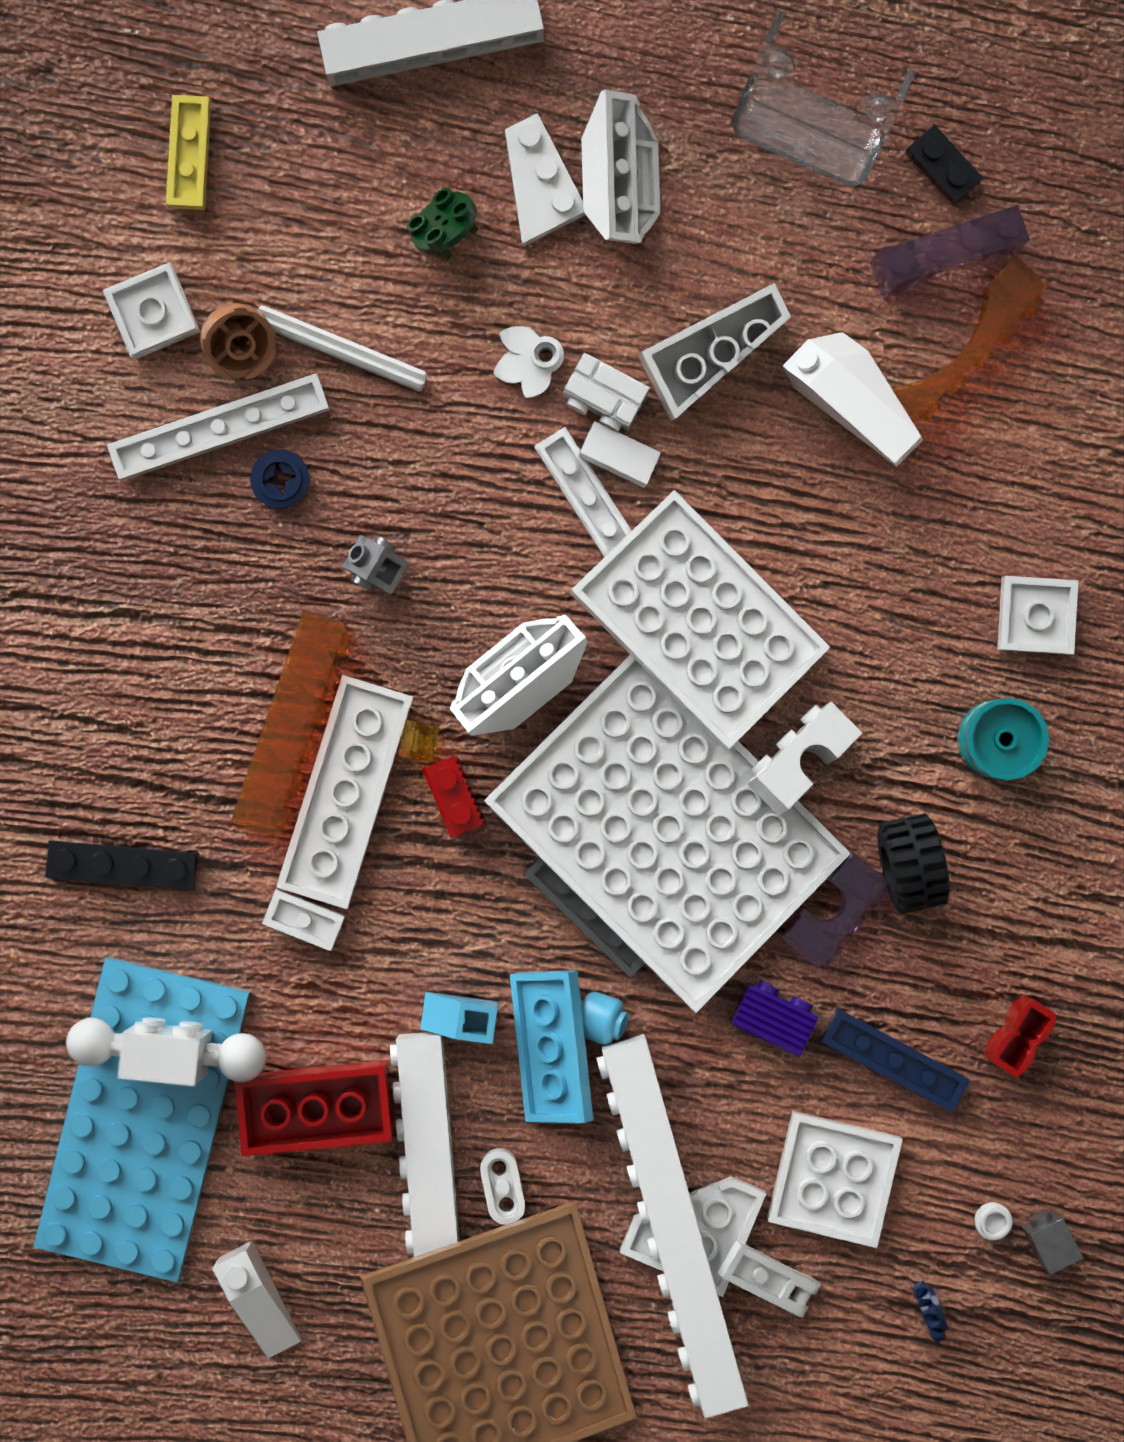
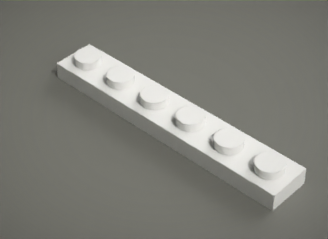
M315 373L107 444L118 479L125 481L330 411L319 376Z

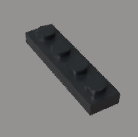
M48 840L45 877L195 890L198 853Z

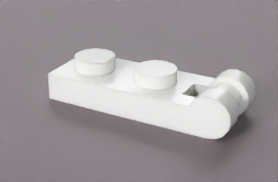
M735 1240L717 1272L723 1279L802 1318L809 1308L806 1303L812 1294L816 1295L821 1286L811 1276L800 1273ZM797 1286L798 1289L796 1290L794 1296H790L794 1287Z

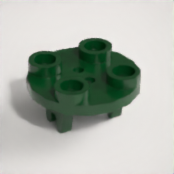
M443 188L434 195L432 202L420 214L413 216L408 221L407 229L411 233V241L420 252L426 254L438 253L448 261L453 256L449 248L462 240L469 231L474 235L479 230L474 223L477 216V208L468 194L452 192L450 188Z

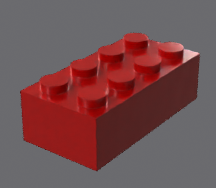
M388 1060L261 1072L250 1081H234L241 1157L391 1142L394 1138L395 1124Z

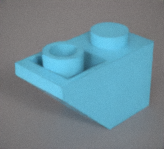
M425 992L420 1029L457 1040L493 1044L499 1002Z

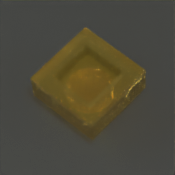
M405 720L398 756L433 762L440 726Z

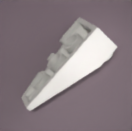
M843 332L808 339L783 365L795 390L897 467L923 441L920 433L869 351Z

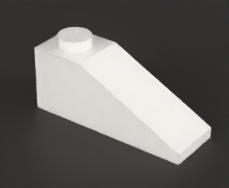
M253 1241L219 1257L212 1269L229 1303L265 1355L270 1358L301 1342L302 1338Z

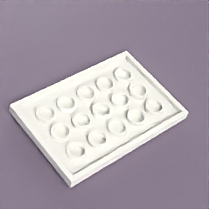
M675 490L569 592L725 751H728L830 648Z

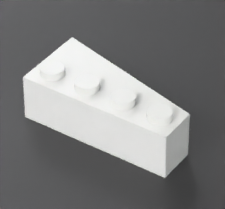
M775 283L638 354L670 421L675 420L750 352L791 318Z

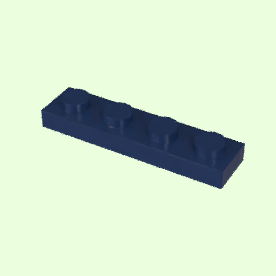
M839 1008L835 1010L820 1039L826 1045L952 1113L970 1081L967 1077Z

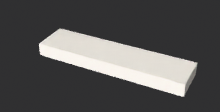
M566 427L535 445L534 448L601 554L605 557L631 532V529L589 463L578 457L580 449Z

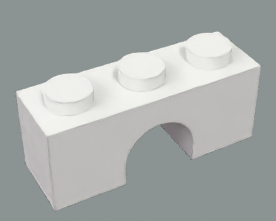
M829 702L822 708L814 705L800 719L805 725L797 733L792 729L786 733L776 744L780 750L772 758L765 755L751 769L755 776L747 784L777 815L789 810L813 785L801 770L800 757L803 752L807 751L816 754L828 765L838 759L862 734L832 702Z

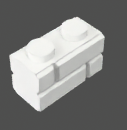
M584 352L563 391V397L568 399L566 405L576 412L586 415L589 410L601 417L599 420L600 424L619 432L620 428L628 431L645 401L650 387Z

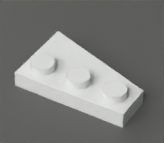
M538 113L505 129L522 247L586 214L583 212V200Z

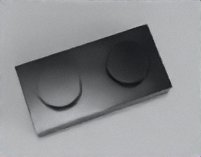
M935 124L905 151L907 156L953 206L983 180L980 173Z

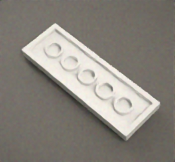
M342 675L279 876L277 888L344 909L349 908L414 699L413 696Z

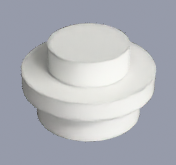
M989 1202L982 1205L977 1210L974 1219L977 1231L988 1240H1000L1007 1236L1013 1223L1009 1210L997 1202Z

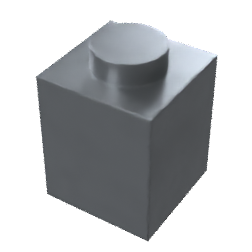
M1049 1210L1040 1211L1029 1218V1223L1022 1226L1041 1266L1049 1275L1084 1259L1064 1218L1055 1210L1051 1212Z

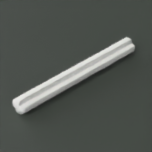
M260 306L258 309L259 312L264 314L276 334L416 391H421L425 386L428 375L423 370L266 306Z

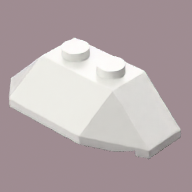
M608 89L601 91L581 138L583 212L605 240L638 244L660 215L658 140L647 117L639 108L640 102L637 96Z
M566 615L557 616L556 619H540L522 623L465 670L458 687L456 700L452 702L450 710L471 736L515 729L573 681L588 640Z

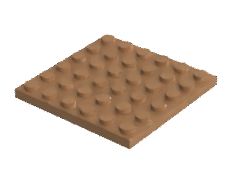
M574 1202L360 1276L407 1442H575L637 1418L578 1209Z

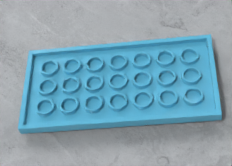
M106 957L90 1018H98L105 1021L111 1026L114 1033L123 1034L125 1030L134 1026L136 1022H142L143 1018L147 1017L165 1019V1025L180 1026L182 1021L199 1022L203 1024L202 1029L212 1030L211 1043L222 1044L228 1037L241 1033L251 991ZM111 1056L103 1064L94 1067L79 1064L33 1247L178 1282L181 1278L229 1079L216 1066H209L208 1075L195 1086L118 1078L119 1056Z

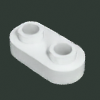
M493 1149L483 1157L480 1173L490 1216L497 1223L507 1225L519 1221L523 1216L525 1197L515 1156L506 1149ZM496 1161L504 1162L506 1170L501 1173L495 1172L492 1168L493 1163ZM505 1197L511 1198L514 1202L513 1207L504 1209L500 1205L501 1199Z

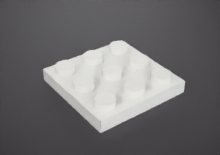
M792 1111L767 1216L768 1222L877 1248L903 1139L900 1136Z

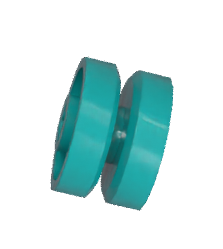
M1013 698L985 701L969 710L963 718L957 735L959 754L967 767L981 777L994 780L1023 778L1035 771L1046 757L1050 741L1047 724L1039 711L1027 702ZM1005 733L1007 740H1004L1001 745L999 737Z

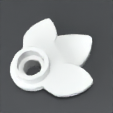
M525 326L510 327L501 331L499 334L500 338L509 352L497 363L493 372L494 376L506 383H521L525 398L542 394L550 385L551 373L556 371L563 363L564 351L562 345L552 337H539L531 328ZM543 350H549L553 357L550 361L543 362L538 357L539 353Z

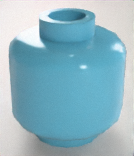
M590 992L583 1001L581 1000L585 1039L601 1045H609L614 1040L619 1041L625 1032L629 1013L624 1011L623 1002L599 992Z

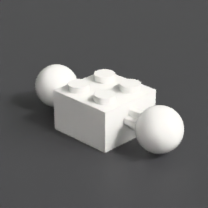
M147 1017L143 1018L142 1022H136L134 1026L125 1030L123 1034L114 1033L111 1026L105 1021L98 1018H86L78 1021L70 1029L66 1040V1047L70 1057L76 1063L83 1066H98L106 1062L111 1056H119L118 1078L195 1086L208 1075L209 1066L219 1067L223 1075L235 1082H247L256 1078L262 1072L266 1063L265 1048L256 1037L246 1033H239L228 1037L222 1044L211 1043L212 1030L202 1029V1023L182 1021L180 1026L165 1025V1019Z

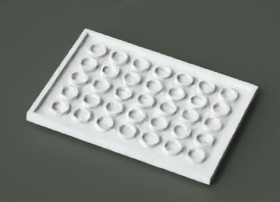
M631 655L483 801L694 1013H697L851 854L799 801L789 810L777 815L747 784L755 776L751 769L759 761L739 741L728 751H725Z

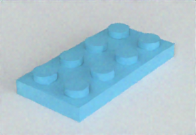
M578 970L517 972L510 974L525 1122L587 1123L593 1121Z

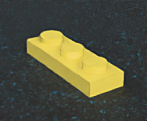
M172 95L166 206L168 208L205 210L211 100L209 97Z

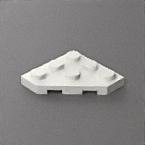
M732 1176L689 1193L716 1292L721 1297H723L729 1281L723 1279L717 1272L735 1240L743 1244L746 1243L766 1196L764 1190ZM640 1213L636 1214L622 1242L620 1253L663 1271L661 1260L653 1261L647 1239L654 1237L650 1223L643 1225Z

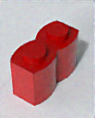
M1025 995L1019 997L1008 1009L1004 1026L999 1028L990 1037L985 1048L984 1057L1015 1078L1022 1075L1034 1059L1036 1046L1045 1041L1051 1034L1056 1022V1014Z

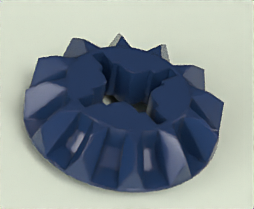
M273 450L265 453L255 462L251 471L250 482L255 496L263 504L271 508L287 509L301 502L305 493L309 490L310 474L303 460L293 452ZM277 465H279L284 475L296 476V478H291V481L285 482V494H282V491L276 484H265V482L276 478Z
M924 1280L915 1283L913 1291L931 1338L936 1342L945 1340L944 1331L949 1329L933 1287H927Z

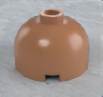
M240 303L223 305L210 313L202 325L200 342L203 356L213 371L225 379L234 380L233 378L245 377L247 380L255 378L268 368L276 353L274 348L275 330L264 314L250 305Z

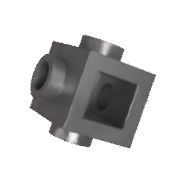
M360 535L355 545L350 549L342 567L354 574L352 582L369 592L375 586L392 595L410 563L393 553L396 546L385 539L377 536L372 541Z

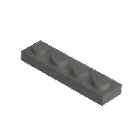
M540 858L527 870L524 875L630 978L645 964Z

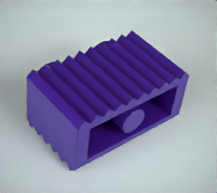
M759 980L757 985L748 982L729 1021L731 1025L800 1057L818 1021V1016L811 1012L813 1005L796 996H793L791 1001L781 998L777 995L780 989L765 981Z

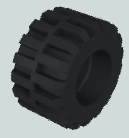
M923 813L881 822L877 833L878 852L885 884L894 907L900 914L947 905L950 894L948 867L939 833L930 817Z

